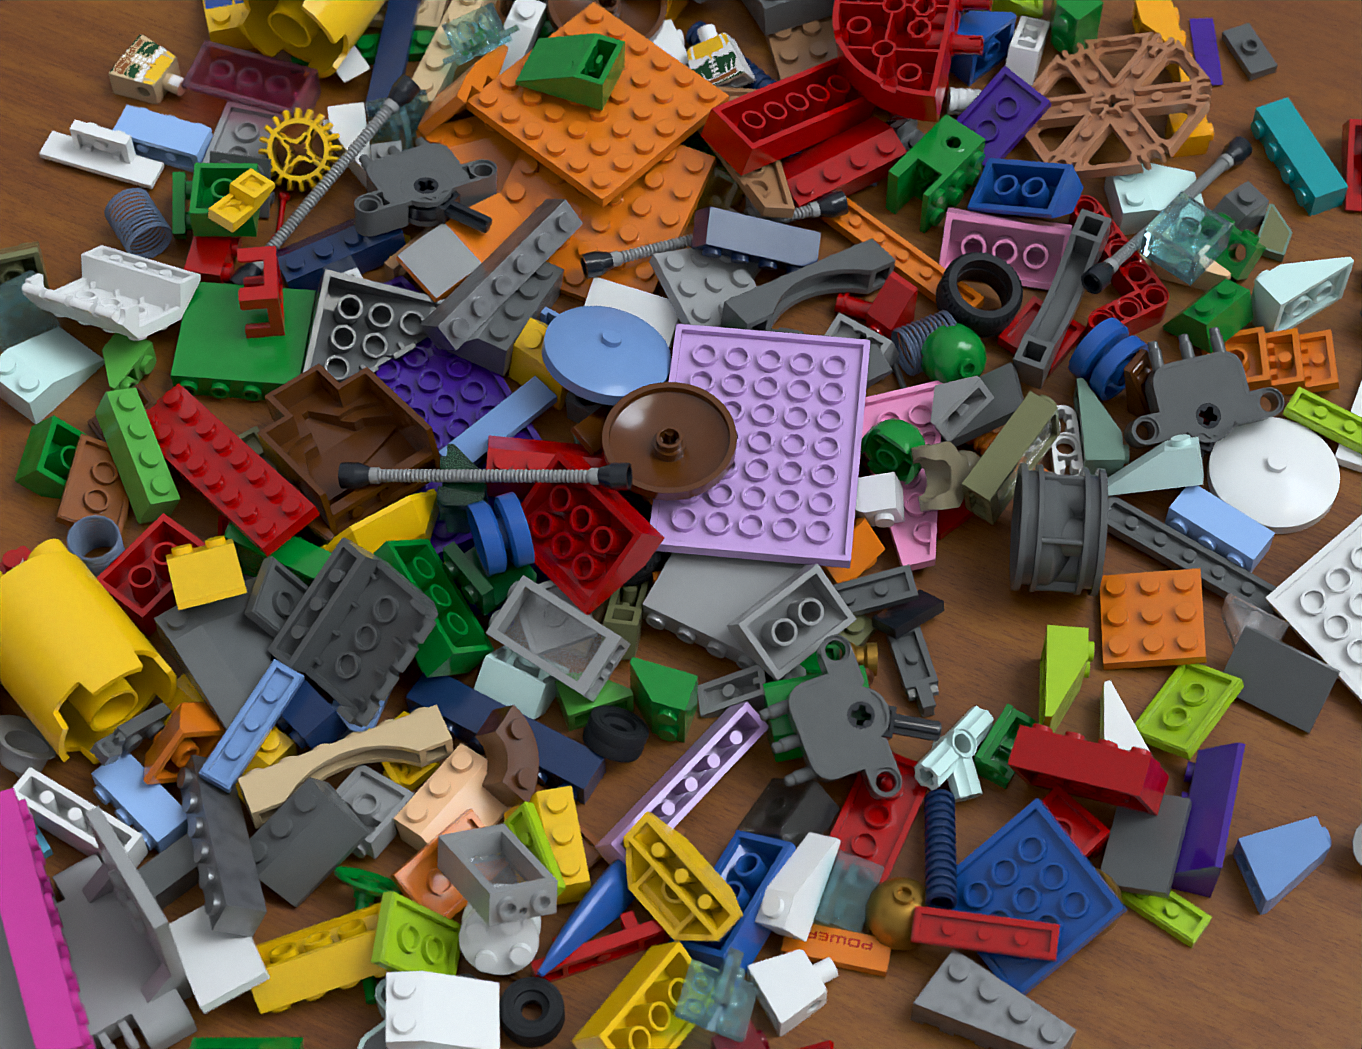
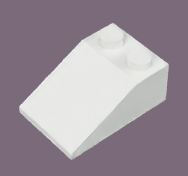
M426 971L386 972L387 1049H500L499 983Z

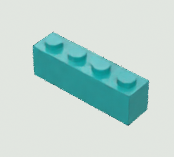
M1286 97L1257 107L1251 122L1252 134L1256 139L1260 140L1265 148L1268 159L1275 163L1280 171L1282 180L1289 184L1295 193L1298 204L1305 208L1309 216L1341 206L1348 185L1290 99Z

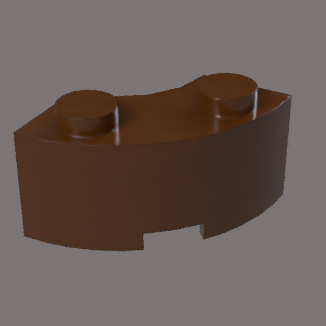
M514 704L493 709L475 736L483 746L487 757V775L482 786L506 807L521 805L524 801L529 802L538 780L539 753L537 742L528 721Z

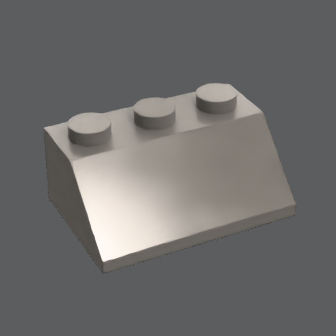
M812 564L802 567L726 626L744 652L773 679L778 681L817 651L825 638L830 635L839 634L857 619L818 564Z

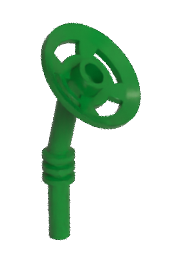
M339 866L335 868V876L355 890L353 897L356 898L355 911L368 907L369 902L373 903L375 896H383V892L393 891L399 895L402 894L394 881L385 876L353 867ZM373 975L362 979L365 1001L368 1005L377 1004L375 996L377 980Z

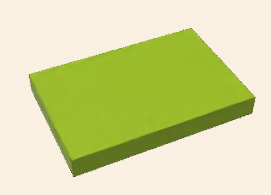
M1202 664L1179 665L1135 722V726L1146 744L1190 760L1244 688L1243 681L1238 677Z
M393 891L383 892L371 963L390 972L426 971L456 976L460 954L459 933L462 925Z

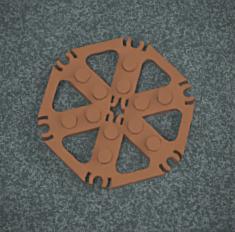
M1153 32L1084 40L1086 49L1083 44L1077 43L1078 52L1071 55L1064 50L1062 51L1064 60L1060 59L1057 54L1033 83L1032 87L1045 96L1060 78L1071 77L1083 92V94L1047 98L1052 106L1023 137L1040 162L1073 164L1080 180L1144 173L1142 163L1145 169L1151 170L1150 160L1153 158H1159L1163 163L1167 162L1165 152L1171 158L1209 112L1212 104L1210 94H1212L1210 78L1178 39L1175 43L1174 37H1170L1163 43L1161 34L1156 33L1154 35ZM1136 52L1115 79L1100 62V58L1105 55ZM1169 64L1179 65L1190 79V81L1151 85L1164 67ZM1175 113H1185L1188 115L1176 133L1167 140L1159 138L1144 118ZM1076 125L1058 149L1052 152L1046 148L1038 137L1040 131L1046 128ZM1112 132L1130 154L1129 159L1123 163H1107L1096 166L1088 164L1091 157Z

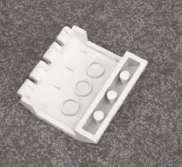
M101 245L81 254L82 278L56 290H51L44 287L43 275L38 273L25 279L22 291L23 295L37 307L52 312L57 317H68L78 320L80 324L103 328L105 332L119 333L128 336L130 340L140 341L159 330L167 329L169 325L182 319L201 281V275Z

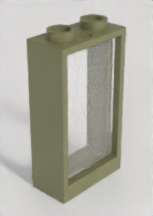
M1030 391L962 482L966 509L994 525L1014 497L1019 464L1027 463L1029 470H1034L1060 435L1058 407L1050 397L1043 394L1038 396Z

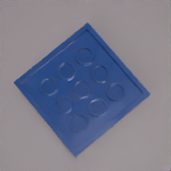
M1038 798L957 865V906L953 909L954 911L1060 924L1055 962L977 951L996 977L1023 995L1029 993L1127 911L1124 904L1044 803Z

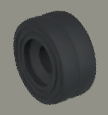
M610 705L594 708L583 731L584 743L593 752L606 759L624 763L636 761L641 756L649 736V728L639 716L626 709Z
M539 977L521 978L507 987L499 1002L501 1027L507 1037L518 1045L525 1047L543 1046L556 1038L564 1025L565 1007L563 997L557 987L546 979ZM529 1004H536L541 1007L543 1012L538 1019L528 1020L522 1015L523 1008Z

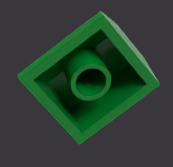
M1052 0L1050 10V43L1053 44L1054 48L1059 52L1066 50L1068 54L1072 55L1078 52L1077 43L1083 44L1086 49L1084 40L1097 39L1104 2L1102 0Z
M1224 279L1205 291L1163 325V329L1176 337L1188 334L1192 345L1212 353L1210 328L1218 327L1225 343L1254 319L1250 290L1228 279Z
M55 415L32 426L14 481L39 496L61 499L78 438L81 433H85Z
M632 657L630 660V689L633 693V700L649 729L663 740H677L685 743L697 710L698 675Z

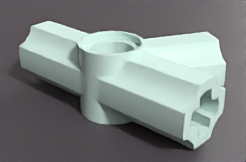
M978 706L970 708L944 736L940 737L938 741L933 742L932 749L914 766V777L921 786L934 790L947 779L955 802L983 795L973 755L977 751V746L988 736L993 728L994 718L988 710H983Z

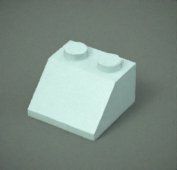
M503 646L485 656L474 689L506 706L514 704L523 715L535 720L545 714L556 696L555 681L558 679L507 646ZM540 656V658L566 675L570 673V669Z

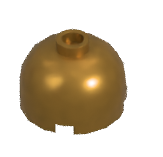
M894 877L881 882L872 890L865 907V926L868 932L870 929L876 936V940L891 949L910 950L916 948L917 943H911L915 905L927 907L925 904L926 887L917 880L908 877Z

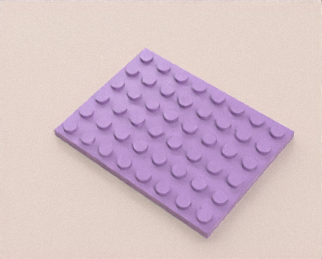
M676 324L669 382L694 385L718 398L726 406L734 420L737 433V447L730 470L713 488L700 495L683 500L664 501L653 499L650 524L664 537L656 551L850 568L870 340Z

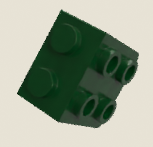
M453 541L443 548L444 563H442L444 572L450 580L456 581L466 599L472 605L475 604L484 616L506 602L510 587L516 581H519L523 575L535 583L537 581V574L530 565L517 568L511 563L507 553L505 572L488 577L481 565L475 547L463 553Z

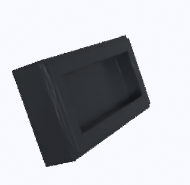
M920 589L917 591L919 595L918 600L888 607L872 617V626L897 639L944 611V601Z

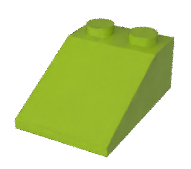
M1047 625L1040 655L1038 724L1053 729L1052 733H1055L1078 695L1083 678H1089L1090 662H1093L1095 648L1094 641H1088L1089 628Z

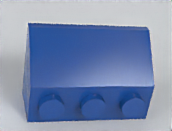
M988 158L967 208L969 211L1057 218L1074 212L1084 187L1073 164Z

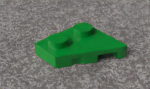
M173 172L172 234L174 239H187V230H193L188 212L193 181H188L185 172Z

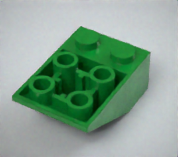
M598 33L539 38L516 79L515 85L603 110L625 68V41Z

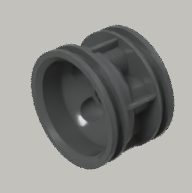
M1027 463L1019 464L1014 489L1010 535L1009 578L1011 591H1019L1021 585H1027L1028 592L1039 590L1073 593V595H1080L1082 589H1087L1089 596L1098 595L1103 575L1108 525V478L1106 469L1097 468L1095 474H1090L1089 468L1082 467L1079 476L1044 471L1042 464H1037L1035 470H1029Z

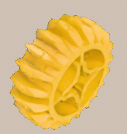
M295 108L294 118H292L288 110H284L282 113L285 121L282 122L277 116L272 117L273 123L277 126L275 129L265 125L264 130L271 135L269 138L260 136L259 141L268 143L267 149H258V154H268L273 167L271 168V177L277 173L279 174L276 179L278 186H281L287 179V190L292 191L295 188L296 182H298L299 191L305 192L307 188L306 182L314 189L318 184L316 178L321 180L325 176L324 172H328L330 168H333L330 166V163L338 162L337 160L340 159L333 156V151H342V146L332 145V141L339 139L340 135L339 133L328 134L334 127V124L329 122L322 126L321 124L325 118L323 114H319L315 120H312L314 115L312 109H307L304 118L301 108ZM296 124L309 125L307 131L303 132L297 139L283 133L287 128ZM317 132L324 144L323 159L313 149V142ZM278 141L287 150L284 167L280 164L277 157ZM290 143L300 145L305 143L306 147L303 149H307V154L310 156L298 155L296 158L294 154L296 151L293 150L294 146ZM302 161H307L318 167L310 174L304 176L291 174L293 169L297 168Z

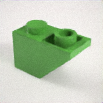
M115 333L102 349L111 391L132 388L146 374L151 373L156 365L157 359L153 344L146 339L134 341L130 340L128 336Z

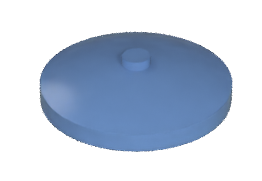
M582 306L567 310L550 322L542 343V358L552 377L573 394L592 402L614 406L630 392L649 384L667 382L672 357L664 338L655 328L641 318L620 309L605 306Z

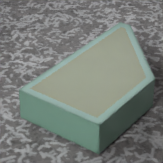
M1269 204L1258 234L1261 238L1259 243L1266 247L1262 256L1282 262L1291 239L1292 231L1275 205Z

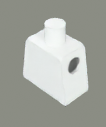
M796 950L747 966V982L779 1037L785 1035L824 1006L827 998V990L824 983L838 977V971L831 958L827 957L812 965L803 950Z

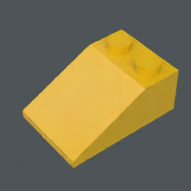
M224 535L206 539L204 546L192 548L191 544L180 545L171 549L172 554L166 555L178 610L247 593L233 539L226 540Z

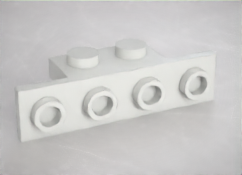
M74 120L71 125V136L52 131L39 153L40 157L151 190L165 167L163 162L136 155L131 135L123 131H114L100 127L95 123H86L79 120Z

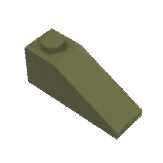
M651 578L639 585L620 587L611 595L603 626L631 644L621 660H631L632 657H636L644 620L642 604L648 595Z

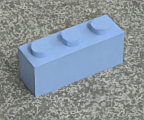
M126 105L113 129L114 131L119 130L131 135L136 155L193 173L195 163H202L213 137L212 129L201 123L188 122L172 115H163L143 107L138 108L131 105Z
M1198 485L1184 488L1169 507L1165 520L1167 526L1251 573L1269 551L1275 532Z
M123 751L116 762L105 766L101 765L91 773L96 785L93 788L95 795L105 805L110 802L117 809L115 814L118 819L129 827L132 825L143 835L149 851L154 848L158 853H161L188 833V821L182 806L161 784L147 785L144 782V767L130 753Z

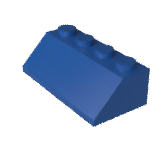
M737 830L714 869L733 889L743 916L719 941L673 940L671 937L668 943L680 941L694 963L712 975L741 982L747 973V966L753 963L771 933V930L755 922L768 885L796 850L794 844Z

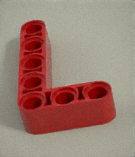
M1081 195L1074 212L1069 215L1068 224L1072 225L1073 229L1081 209L1108 218L1111 217L1094 197ZM1113 220L1111 221L1107 244L1098 263H1102L1107 258L1112 257L1129 241ZM1138 251L1122 263L1113 274L1111 283L1122 297L1093 310L1089 314L1084 337L1094 327L1108 318H1117L1129 330V336L1140 333L1163 321L1169 302V292Z

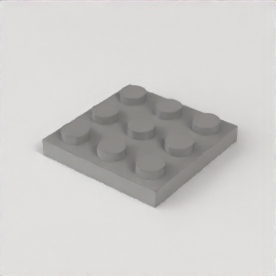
M693 248L653 254L649 262L682 324L722 327L720 324L724 301L757 287L746 265L731 262V257L723 255L720 258L706 257L702 255L703 251Z

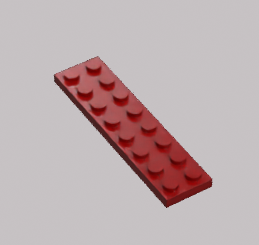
M179 383L159 398L155 406L145 410L165 461L267 557L320 515L312 502Z

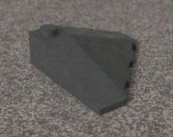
M325 269L319 281L302 373L318 363L339 383L365 367H368L375 373L379 370L378 367L392 358L394 360L415 349V344L428 337L420 324L445 299L434 302L426 294Z
M257 577L244 581L247 590L245 594L178 610V607L175 606L154 618L160 641L226 731L272 663L273 655L267 649L274 638L244 614Z

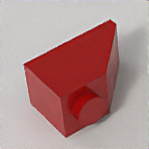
M893 271L886 279L869 308L865 327L891 340L894 329L914 322L918 288Z

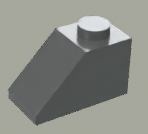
M1247 181L1226 194L1210 214L1224 213L1235 221L1233 226L1242 232L1244 229L1251 231L1263 223L1269 200ZM1216 227L1210 234L1214 244H1217L1220 240V231Z

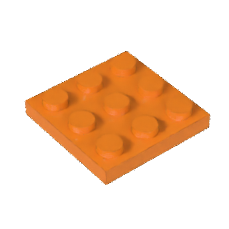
M1201 568L1102 575L1100 604L1104 670L1207 663Z

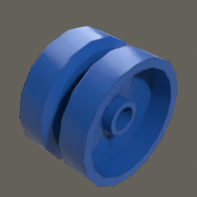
M1108 318L1094 327L1083 338L1069 360L1068 369L1076 378H1083L1085 382H1089L1090 389L1100 399L1110 400L1126 389L1124 368L1139 350L1145 349L1149 352L1148 345L1138 336H1129L1128 328L1117 318Z
M513 491L496 496L494 501L495 515L491 506L484 500L466 506L473 542L481 565L488 577L505 572L507 567L506 553L511 563L517 568L535 562V553L528 522L521 504Z

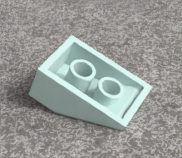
M1142 163L1144 173L1106 177L1104 189L1115 224L1124 235L1137 234L1197 180L1195 173L1151 163L1152 169L1147 170ZM1201 193L1167 222L1166 225L1171 229L1199 226L1207 214Z
M1351 257L1280 264L1270 271L1264 270L1254 280L1255 285L1251 295L1254 319L1251 322L1255 327L1264 326L1265 333L1292 329L1342 298L1354 260Z
M56 327L10 347L0 355V398L37 424L105 364L104 359L61 327Z

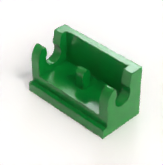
M1007 704L975 755L974 764L977 774L1006 789L1015 774L1007 764L1019 726L1027 725V727L1032 728V725L1037 724V722L1030 716L1014 709V706Z

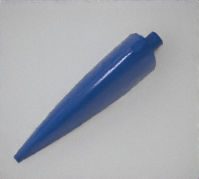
M618 859L613 861L579 902L548 951L537 972L538 975L543 977L596 933L616 920L635 900L636 897L628 889L626 865L623 861Z

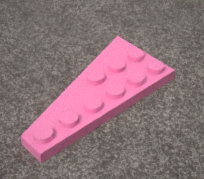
M937 380L865 397L862 438L878 422L894 418L904 420L917 427L926 444L940 443L941 435L931 423L935 385L943 383ZM864 452L868 463L870 459L867 457L866 452ZM922 468L909 484L905 485V482L900 481L903 486L905 522L894 523V525L888 527L900 565L910 564L911 571L934 566L936 559L938 510L920 512L918 497L924 494L927 486L925 471Z

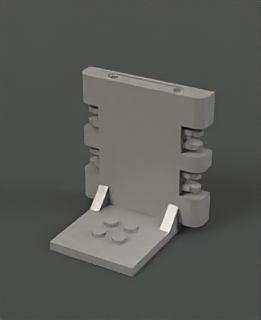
M97 806L86 812V816L104 863H101L95 853L52 876L54 884L63 898V901L57 903L54 897L53 900L55 907L58 908L63 924L61 930L71 953L72 960H70V963L80 986L81 992H79L81 1003L85 1006L89 1025L87 1026L90 1036L93 1037L96 1049L103 1047V1049H116L114 1044H111V1041L122 1035L129 1049L140 1048L131 1031L136 1027L150 1049H167L197 1031L195 1022L183 1000L192 996L193 992L167 919L102 810ZM0 914V1049H36Z

